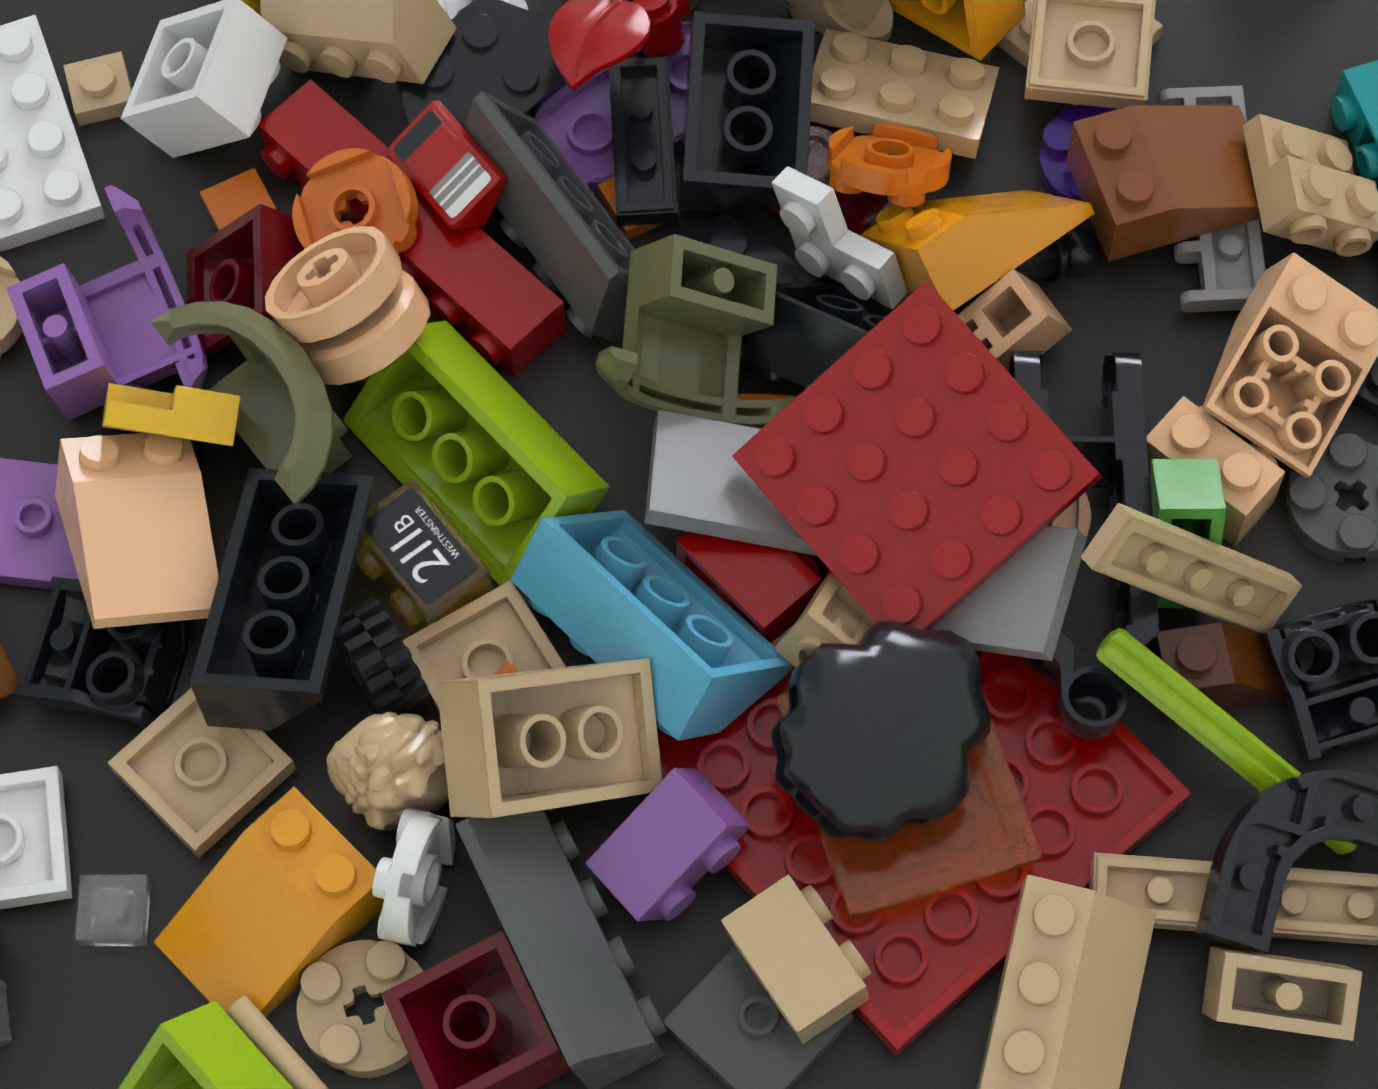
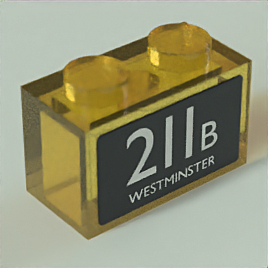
M411 479L369 509L356 561L371 580L374 581L382 576L394 591V593L389 595L392 605L410 627L419 622L425 628L493 590L489 569L414 479Z

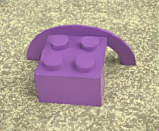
M112 185L104 188L113 211L137 255V261L82 285L77 283L67 266L62 263L7 287L45 391L68 421L105 405L109 383L118 385L142 383L149 386L179 373L185 387L201 389L208 371L206 356L198 334L179 339L169 346L150 323L151 320L169 309L186 304L160 244L138 200Z

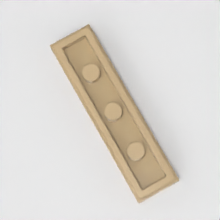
M1120 503L1115 506L1081 555V558L1094 571L1258 633L1276 624L1302 587L1288 572Z

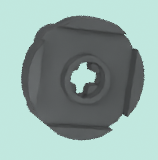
M1339 434L1329 442L1310 477L1305 478L1295 470H1292L1285 491L1286 505L1289 511L1287 515L1289 526L1295 537L1307 549L1324 559L1343 562L1345 557L1353 559L1366 557L1364 562L1378 559V445L1366 442L1356 434ZM1337 490H1353L1362 496L1360 501L1366 508L1361 511L1351 506L1346 511L1341 510L1336 505L1340 497Z

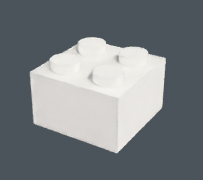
M222 0L160 20L120 119L172 158L250 138L260 123V109L268 88L279 73V59L287 37L242 0Z

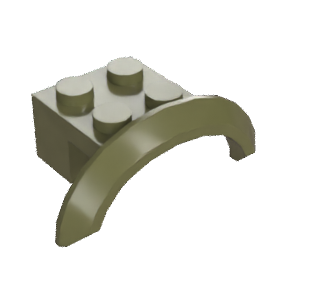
M676 234L630 251L623 348L610 346L599 352L595 362L598 374L618 395L643 408L656 412L660 409L748 427H764L796 397L772 400L737 399L741 340L744 335L773 326L777 265Z
M223 301L193 302L174 307L150 321L169 346L179 339L195 334H224L231 337L247 360L211 387L209 391L241 396L236 432L266 469L278 470L274 479L295 506L314 489L322 473H332L352 457L340 440V437L347 433L348 429L332 410L333 407L330 404L322 378L305 350L276 322L249 307Z

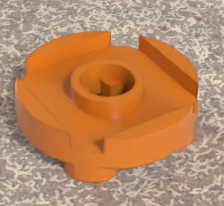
M873 124L871 135L854 137L855 126L836 131L829 139L826 167L830 172L829 185L837 192L857 194L864 191L887 195L889 202L901 207H917L924 204L926 193L941 189L949 180L952 151L949 147L943 153L938 151L939 138L925 131L894 124Z
M348 148L327 155L314 164L306 176L310 180L304 186L301 197L296 193L292 207V219L296 235L304 248L334 232L354 226L375 227L385 234L398 255L410 249L415 242L417 236L415 223L418 217V201L414 187L407 175L397 165L383 156L374 155L370 150ZM358 198L362 204L369 205L368 213L364 215V219L355 225L351 221L342 222V215L350 211L349 201Z

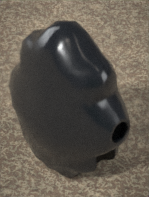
M891 620L877 621L864 633L856 645L821 643L792 672L788 686L789 713L774 725L771 732L772 744L777 757L775 782L784 792L792 796L800 811L815 819L819 827L830 837L834 838L855 836L864 840L880 842L887 837L895 835L905 823L933 824L944 819L969 794L970 771L968 754L978 748L991 732V714L982 694L980 659L971 642L950 630L916 629L901 622Z

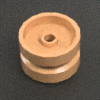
M354 226L334 232L309 245L283 267L272 280L265 295L266 311L269 316L305 350L324 384L343 385L362 380L390 365L417 340L424 331L430 316L428 299L414 278L402 270L400 257L385 234L372 226Z

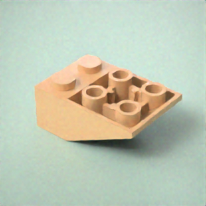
M1293 252L1265 270L1234 322L1202 409L1305 478L1310 477L1378 356V309Z

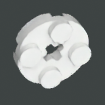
M407 807L399 820L396 835L397 846L393 858L383 857L377 865L373 879L372 894L374 897L384 899L378 921V938L416 947L415 943L423 945L430 937L445 902L448 887L439 885L441 864L453 866L455 829L452 819Z

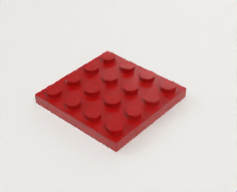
M927 281L922 283L732 455L735 461L875 623L877 621L895 620L922 630H930L1102 478L1100 473Z

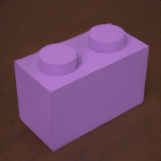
M674 768L585 864L637 922L662 920L663 918L669 921L678 916L691 904L696 896L692 887L708 871L711 874L718 872L738 854L741 845L737 840L751 825L699 769Z

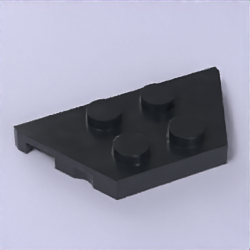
M473 0L452 19L457 29L424 84L396 81L408 126L432 101L440 100L464 129L467 124L472 101L481 91L530 116L553 93L566 84L554 62L550 49L549 26L551 19L502 0Z

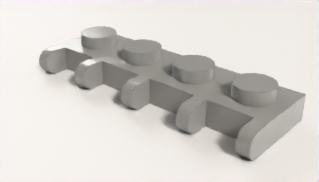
M1243 85L1169 88L1157 94L1158 105H1239L1247 122ZM1259 219L1195 237V241H1184L1174 246L1176 262L1181 264L1198 263L1201 290H1188L1179 296L1180 309L1184 312L1242 310L1259 278L1265 271Z

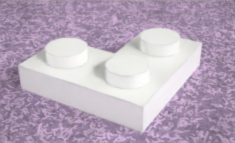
M788 166L772 181L773 189L781 207L780 217L789 228L796 247L795 257L801 266L814 276L822 277L826 275L844 284L859 299L868 300L871 298L894 309L908 293L895 253L848 230L833 188Z

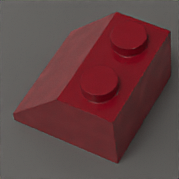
M504 930L381 993L424 1089H536L571 1070Z

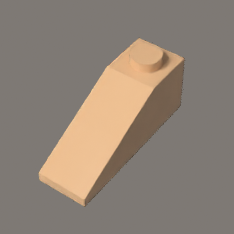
M1015 269L1010 270L958 314V317L1007 371L1011 351H1043L1044 354L1072 331L1039 285Z

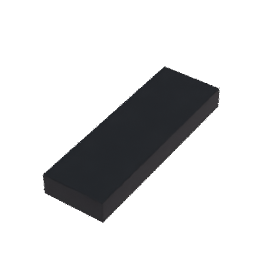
M668 56L627 58L609 68L617 225L678 223Z

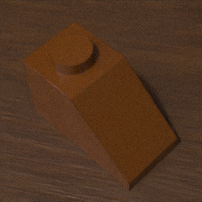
M1218 622L1159 631L1151 646V651L1224 711L1286 701L1267 645L1262 641L1258 632ZM1158 709L1160 720L1171 719Z

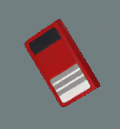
M440 100L432 101L392 142L386 152L392 162L407 175L416 190L451 229L485 226L507 180V176Z

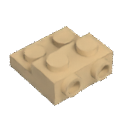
M1262 114L1256 115L1242 125L1263 232L1290 239L1297 244H1308L1333 251L1345 257L1363 254L1372 247L1373 243L1378 240V191L1376 182L1354 175L1353 159L1347 140Z

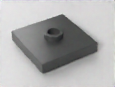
M734 946L663 1020L667 1033L727 1088L790 1089L853 1022L854 1015L850 1012L802 1045L736 946Z

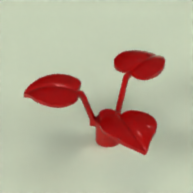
M570 0L556 11L549 26L550 49L560 74L571 89L577 90L595 74L621 63L639 49L649 57L670 56L676 53L685 42L681 17L691 14L689 0H633V2H628L627 0Z

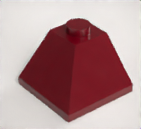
M258 204L186 253L187 304L223 301L249 307L270 319L271 317L266 311L265 295L272 280L291 259L305 249L294 230L292 215ZM198 334L206 358L233 342L229 335Z

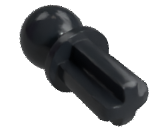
M1073 228L1016 267L1015 270L1031 280L1042 278L1046 282L1059 281L1063 278L1064 274L1076 277L1084 276L1092 272L1098 265L1101 258V246L1096 236L1090 231L1083 228Z

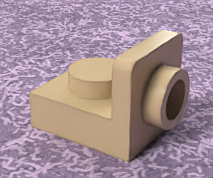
M831 573L821 583L798 621L779 640L775 650L797 668L821 643L858 644L864 633L875 622L836 576Z

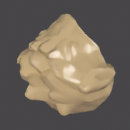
M386 712L384 714L371 715L357 724L341 740L337 741L327 756L328 774L336 790L345 796L346 803L352 805L354 813L364 815L367 825L377 830L390 831L397 829L400 817L407 807L431 812L438 811L449 801L442 731H439V723L434 720L425 722L421 716L408 713L397 715L393 712Z

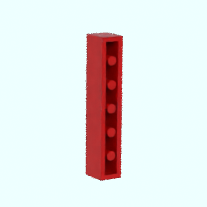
M311 79L261 120L258 125L264 147L260 152L262 159L279 178L284 180L290 176L302 187L301 191H303L304 186L310 180L306 175L314 164L327 155L348 148L370 150L374 155L383 156L392 162L386 153L388 147ZM414 187L418 201V217L415 223L417 236L410 249L399 253L402 270L414 278L428 299L431 313L438 321L446 320L452 327L456 325L469 337L470 345L492 367L500 364L515 378L567 331L564 302L479 227L451 229ZM358 198L349 201L350 211L342 215V222L351 221L355 225L364 219V215L368 213L369 205L362 204Z

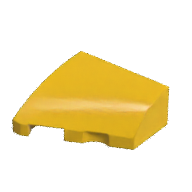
M109 383L106 392L102 427L233 446L241 396L176 385L173 393H166Z

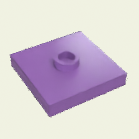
M0 458V584L50 590L49 585L52 577L79 579L55 498L57 464Z

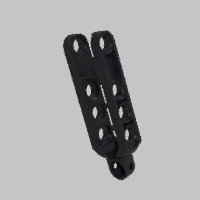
M1011 351L1008 372L1049 417L1048 390H1041L1043 351ZM1106 352L1103 360L1101 383L1104 436L1066 437L1102 476L1091 488H1107L1109 515L1115 506L1120 503L1152 516L1140 353ZM1112 578L1115 630L1118 628L1125 629L1151 651L1150 644L1154 643L1155 638L1159 634L1157 595ZM1060 632L1052 661L1021 657L1053 687H1057V704L1060 719L1072 734L1087 740L1104 738L1117 729L1127 709L1128 683L1099 661L1096 655L1074 654V643Z

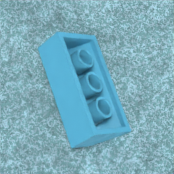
M625 510L541 518L510 579L529 598V603L534 610L549 617L570 637V643L576 650L591 657L596 663L650 658L657 727L663 733L678 741L720 733L788 675L793 664L776 652L775 647Z

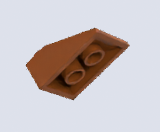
M1131 105L1073 122L1066 160L1083 202L1090 203L1095 214L1090 219L1108 262L1260 219L1242 126L1246 121L1239 105Z

